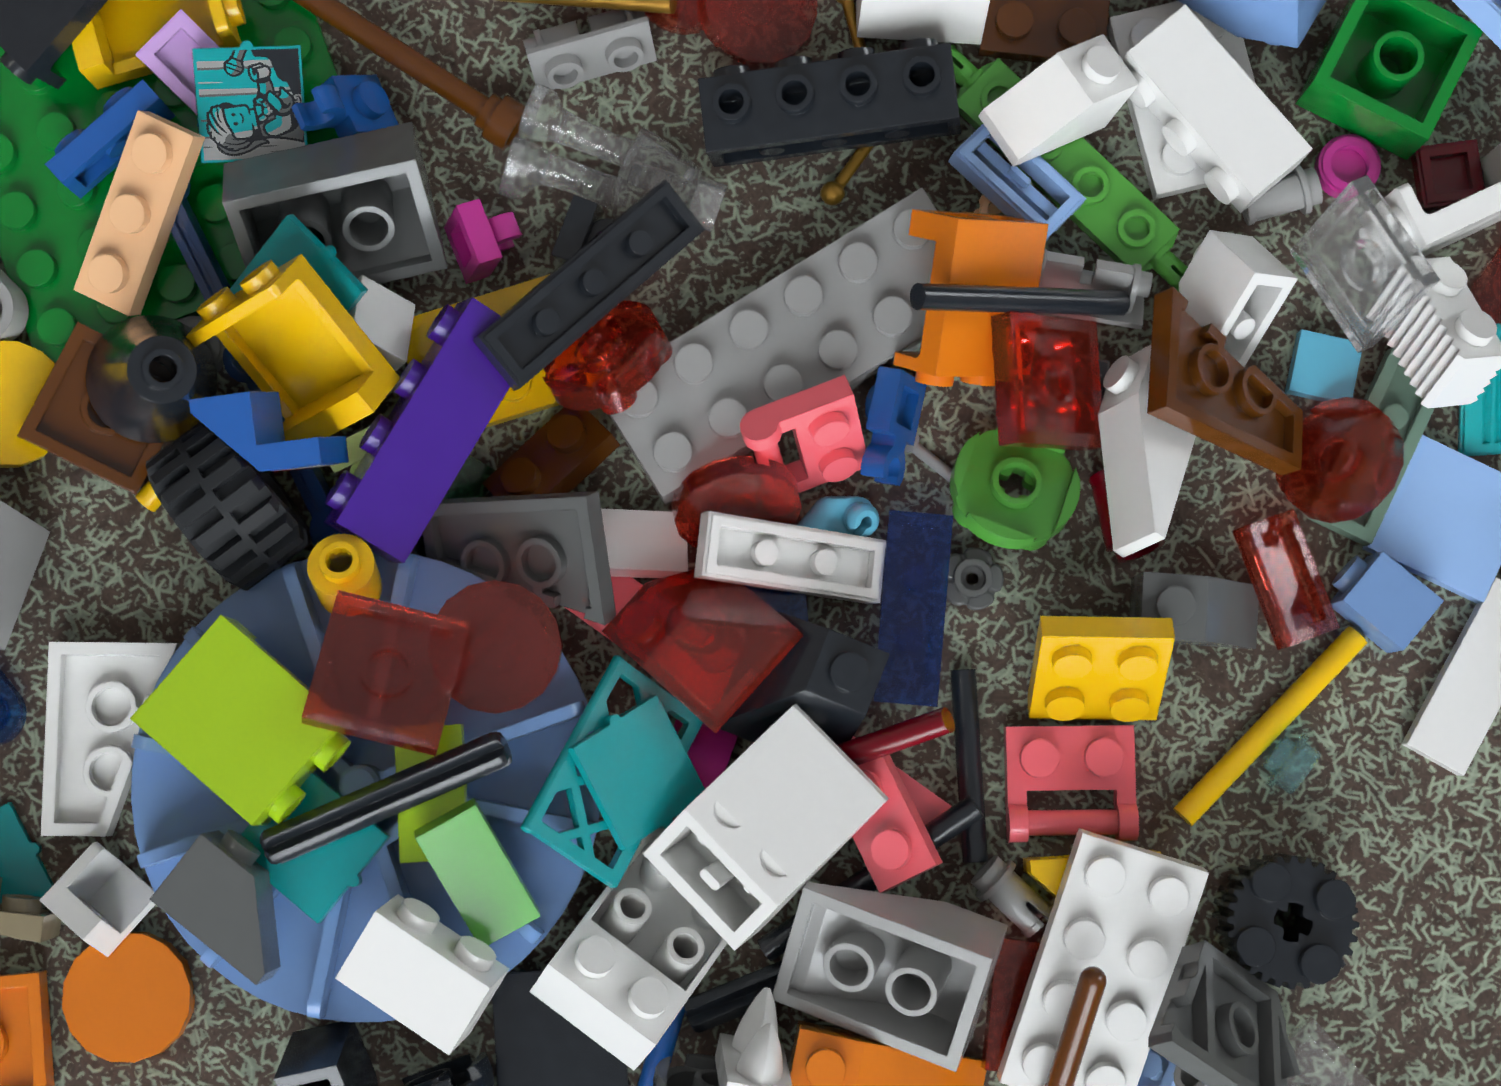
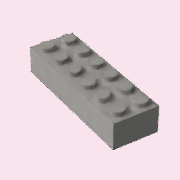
M923 188L918 189L595 388L600 402L665 506L753 452L744 443L740 431L741 419L747 412L842 375L846 376L853 390L876 376L879 366L888 368L892 366L895 351H916L921 348L926 310L913 309L910 303V291L916 283H930L936 241L909 235L912 209L936 210Z

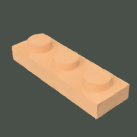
M137 111L73 290L127 316L141 315L205 140L204 136L150 111Z

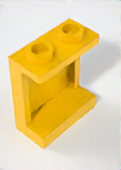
M108 0L72 42L78 69L96 89L153 74L135 54L180 9L220 48L239 47L241 40L237 26L246 24L241 1Z
M302 254L280 267H277L272 260L263 263L240 282L239 285L243 289L235 294L228 287H224L198 307L196 312L202 320L186 336L189 342L196 347L216 335L262 392H279L281 412L285 418L283 422L285 441L329 437L374 413L400 380V376Z

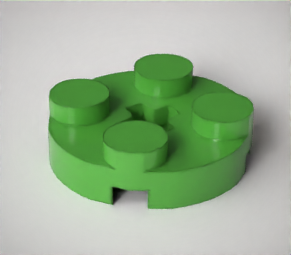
M1021 422L998 424L996 430L986 431L980 436L977 433L964 444L954 463L950 475V493L953 500L952 513L954 519L959 525L970 529L977 537L992 545L1007 549H1024L1029 551L1040 549L1050 538L1064 528L1076 509L1080 496V478L1077 469L1075 468L1072 471L1070 462L1063 455L1066 451L1065 447L1056 437L1044 429ZM1012 473L1019 474L1023 477L1022 487L1031 491L1030 495H1020L1018 498L1007 495L1005 489L1000 486L999 479L1007 481Z

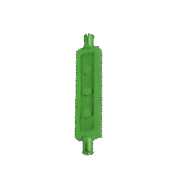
M952 44L955 82L961 87L957 96L959 114L977 130L983 124L978 117L982 110L1016 85L1021 79L999 58L977 69ZM1083 137L1040 155L1086 198L1081 207L1069 217L1115 262L1129 265L1134 263L1141 264V271L1146 272L1153 269L1171 287L1179 291V282L1188 267L1170 251L1180 229ZM987 138L986 140L1008 160L1003 151ZM1017 165V167L1031 179V182L1046 197H1048L1058 208L1061 206L1054 198H1052L1040 185H1038L1027 173H1025Z

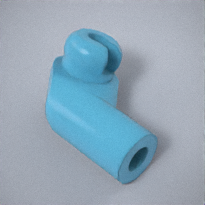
M825 496L816 501L797 526L868 537L878 528L880 518L876 508L873 507L869 500L863 497Z

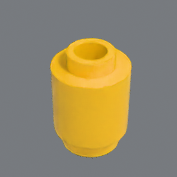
M335 534L324 538L312 549L307 561L308 576L321 605L329 613L342 618H354L367 613L377 604L382 594V578L373 553L366 542L354 535Z

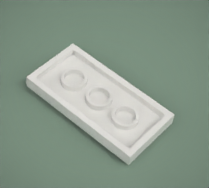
M1081 828L1078 829L997 1072L999 1083L1008 1086H1045L1080 974L1085 968L1095 966L1103 970L1107 983L1074 1086L1138 1085L1150 1050L1148 1047L1149 1034L1181 949L1185 946L1209 872L1204 867Z

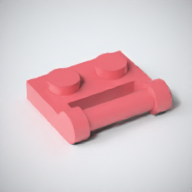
M845 375L747 412L740 422L743 441L748 448L754 451L761 479L759 480L758 489L761 500L765 507L770 510H786L797 501L799 493L827 482L843 481L852 476L856 471L861 470L866 446L854 393ZM792 430L800 459L784 465L778 442L782 433Z
M1134 725L1004 727L1006 837L1008 843H1027L1029 836L1077 835L1079 828L1100 835H1115L1116 840L1119 841L1138 840L1139 813L1136 804ZM1113 790L1114 809L1028 810L1027 791Z

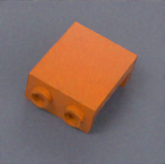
M912 209L909 235L936 241L930 279L931 284L1039 287L1048 231L1047 223L1002 214ZM926 310L920 351H895L893 365L916 371L915 381L918 383L940 387H952L954 377H960V381L968 384L997 386L999 376H1025L1035 313Z

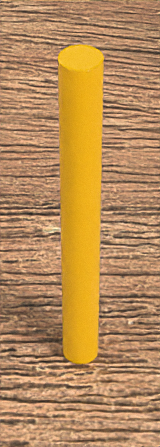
M1348 626L1182 798L1173 810L1190 826H1193L1367 644L1366 639L1354 628Z

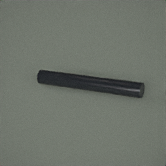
M976 669L950 670L953 719L955 724L954 737L958 799L960 802L970 795L984 815L982 819L961 832L963 863L987 862L988 850Z

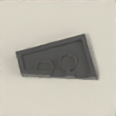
M599 491L443 499L422 533L427 558L442 561L472 573L496 588L502 586L532 596V602L550 608L560 605L585 613L584 619L602 625L617 619Z

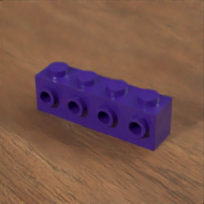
M473 297L457 303L455 308L449 304L442 308L427 332L426 337L434 342L421 363L413 359L400 375V380L393 388V392L400 396L388 418L379 414L364 434L359 448L366 451V454L354 474L345 470L331 488L325 504L330 506L332 510L324 523L342 534L359 537L367 543L372 552L390 563H405L510 388L509 384L472 340L499 318V314Z

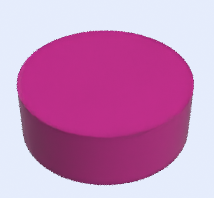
M1345 134L1331 139L1320 150L1315 160L1314 169L1318 174L1323 191L1334 198L1350 200L1360 197L1376 183L1381 171V160L1378 151L1367 139L1354 134Z

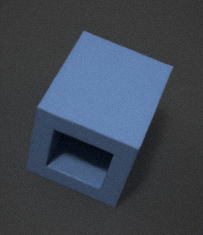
M1381 551L1367 556L1364 560L1356 555L1341 569L1332 582V585L1339 591L1328 605L1386 653L1405 650L1444 600L1387 553Z

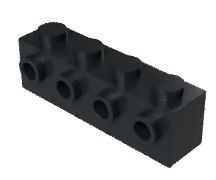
M917 38L902 43L900 50L875 53V50L870 47H854L839 52L837 54L838 59L813 62L812 58L807 56H791L778 60L775 63V68L751 71L750 67L745 65L720 67L713 71L712 77L698 78L706 154L714 167L961 134L951 42L938 44L937 40L933 38Z

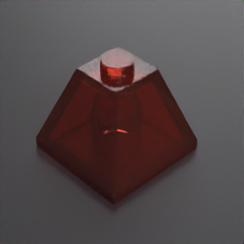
M695 569L646 582L602 632L716 734L803 637V634L745 585L695 578Z

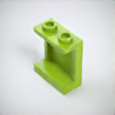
M220 615L130 719L251 826H266L272 819L280 824L297 809L305 798L306 793L300 787L317 768L323 772L327 771L346 752L351 741L345 735L355 723L346 715L335 711L255 641L257 637L239 621Z

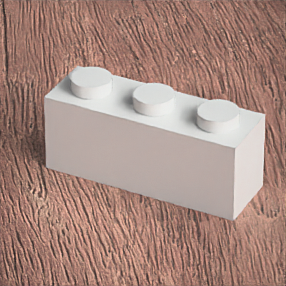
M1186 4L1132 47L1123 59V62L1139 83L1129 99L1141 109L1148 107L1164 125L1162 133L1169 145L1183 157L1190 155L1206 173L1203 178L1210 192L1223 204L1228 205L1232 203L1240 213L1294 170L1313 149Z

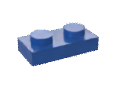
M142 79L134 87H125L112 95L104 105V113L86 129H77L66 135L57 145L55 156L45 165L63 185L81 199L118 167L138 110L150 111L169 121L175 115Z

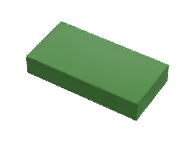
M475 798L414 831L417 843L473 937L490 945L541 916L537 904Z

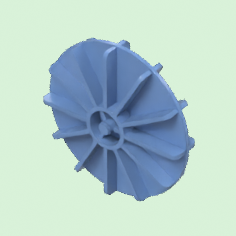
M372 552L382 578V594L377 604L361 616L354 618L338 617L329 613L321 605L308 576V559L282 566V568L272 572L248 591L239 589L215 607L196 627L192 626L183 636L185 640L172 655L154 690L220 615L239 621L257 637L255 641L335 711L346 715L355 723L345 735L351 741V744L342 757L327 771L323 772L319 768L314 771L342 796L396 773L394 728L464 724L465 743L490 732H501L510 748L512 763L503 769L466 784L467 801L475 798L537 904L541 916L488 946L495 952L496 960L508 967L510 971L522 962L546 937L564 913L580 884L585 870L532 834L522 831L520 826L588 701L576 674L561 649L547 631L522 606L495 586L472 573L445 562L410 554L405 563H390ZM140 728L138 734H134L131 745L132 748H135L132 765L131 804L134 831L140 854L137 855L140 869L145 868L155 893L200 834L217 830L225 834L228 830H233L241 835L249 823ZM575 764L577 775H580V772ZM586 784L580 785L587 823L599 821L600 811ZM566 790L558 791L555 794L541 820L557 832L574 828ZM398 814L375 823L391 837L360 874L362 876V883L356 887H349L321 923L317 924L272 886L281 967L272 978L258 985L251 982L167 914L186 942L201 956L200 960L208 968H214L233 984L261 1000L288 1011L307 1015V1017L342 1022H385L396 1020L335 979L374 912L397 894L403 898H414L426 903L437 912L440 917L439 922L460 936L473 937L430 863H400ZM597 832L590 834L592 846L594 845ZM576 838L570 840L577 845Z

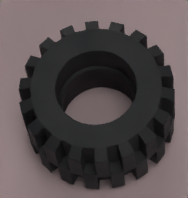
M199 422L146 461L149 482L170 517L208 564L232 585L248 591L310 545L311 541L305 520L270 471L259 472L203 423Z

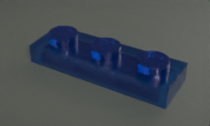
M889 510L877 648L890 653L872 702L938 707L953 526L952 515Z

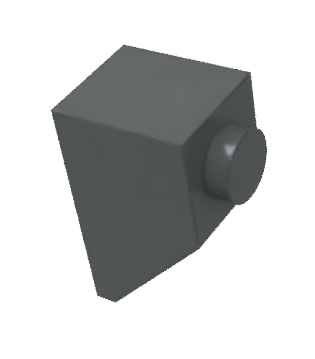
M1142 572L1131 578L1129 617L1172 618L1175 634L1174 644L1256 649L1259 605L1258 585L1211 576Z
M219 830L202 833L149 900L251 982L258 985L272 978L281 967L269 871L256 862L261 855L258 848L239 833L233 830H228L225 834Z

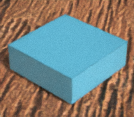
M1301 329L1296 334L1285 394L1347 407L1352 403L1363 343Z

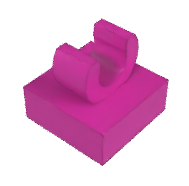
M480 199L456 205L444 226L466 284L490 276L503 257L501 252L514 247L513 240L522 236L513 212L499 214L488 219Z

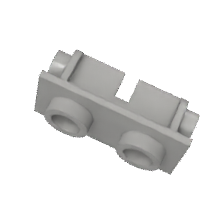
M611 10L587 17L591 32L581 35L579 34L576 21L543 30H533L535 37L524 39L523 43L538 94L554 89L571 88L579 82L615 72H628L640 65L657 61L650 25L645 12Z
M1045 248L1039 287L1124 290L1130 297V308L1123 316L1050 315L1142 329L1144 297L1148 298L1153 279L1152 272L1141 271V264L1137 263L1129 265L1097 259L1094 271L1083 270L1085 257L1050 252Z

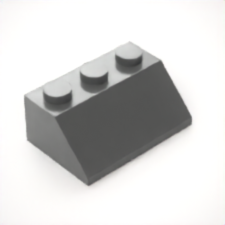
M412 122L224 163L222 203L245 267L253 260L287 215L294 214L325 246L332 245L336 248V257L357 279L364 275L381 284L447 269V261L430 183Z

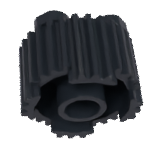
M1275 853L1274 855L1264 854L1262 859H1249L1250 866L1239 865L1237 867L1239 875L1230 874L1227 877L1230 883L1227 886H1219L1218 890L1223 895L1222 898L1214 899V904L1219 906V911L1213 912L1212 917L1219 920V926L1215 927L1216 933L1224 936L1219 941L1220 946L1229 949L1226 955L1245 968L1250 974L1256 976L1258 980L1280 988L1283 986L1288 989H1295L1296 985L1306 989L1310 987V982L1323 985L1337 977L1341 967L1343 968L1346 965L1342 959L1343 956H1352L1353 951L1349 944L1358 940V937L1352 934V930L1359 928V922L1354 921L1352 918L1353 915L1358 913V908L1355 907L1356 897L1345 881L1335 879L1337 873L1334 870L1324 869L1325 864L1311 861L1307 857L1282 853ZM1289 903L1291 905V914L1295 915V923L1291 930L1287 929V933L1284 935L1283 928L1274 924V916L1277 910L1287 912Z

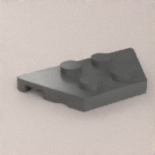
M1206 940L1183 946L1149 1034L1148 1047L1207 1086H1289L1287 1078L1301 1074L1294 1049L1287 1036L1286 1020L1278 992L1263 981L1258 980L1256 976L1250 974L1245 968Z

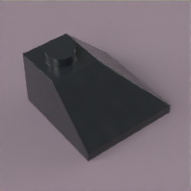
M758 605L710 725L754 743L794 704H797L836 745L849 741L853 738L868 712L890 653L829 628Z

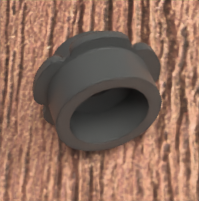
M971 547L967 548L963 554H952L944 562L941 570V575L945 578L942 591L947 600L953 605H966L968 609L975 611L984 609L993 603L995 592H999L1003 587L1004 576L1000 565L994 564L991 561L992 556L989 552L981 548ZM967 574H976L978 582L975 585L968 584L966 581Z

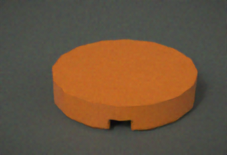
M130 932L108 957L89 945L74 959L63 982L62 1010L70 1033L86 1051L109 1062L135 1063L165 1051L184 1033L194 1012L195 994H193V983L191 980L193 976L188 961L172 943L149 932Z

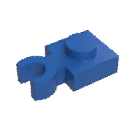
M880 366L878 368L875 385L870 388L865 402L866 429L873 432L871 443L864 452L861 463V475L874 477L876 483L900 486L904 477L906 463L905 446H914L927 387L926 384L916 382L914 376L902 369Z

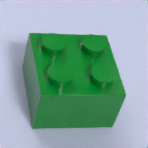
M1348 0L1295 104L1407 160L1429 140L1483 31L1476 24L1428 0Z

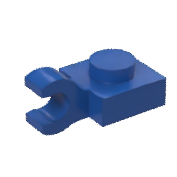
M377 74L331 76L320 86H316L311 90L314 101L295 103L291 107L301 130L314 131L323 128H335L339 138L399 125L390 106L389 98L382 88Z

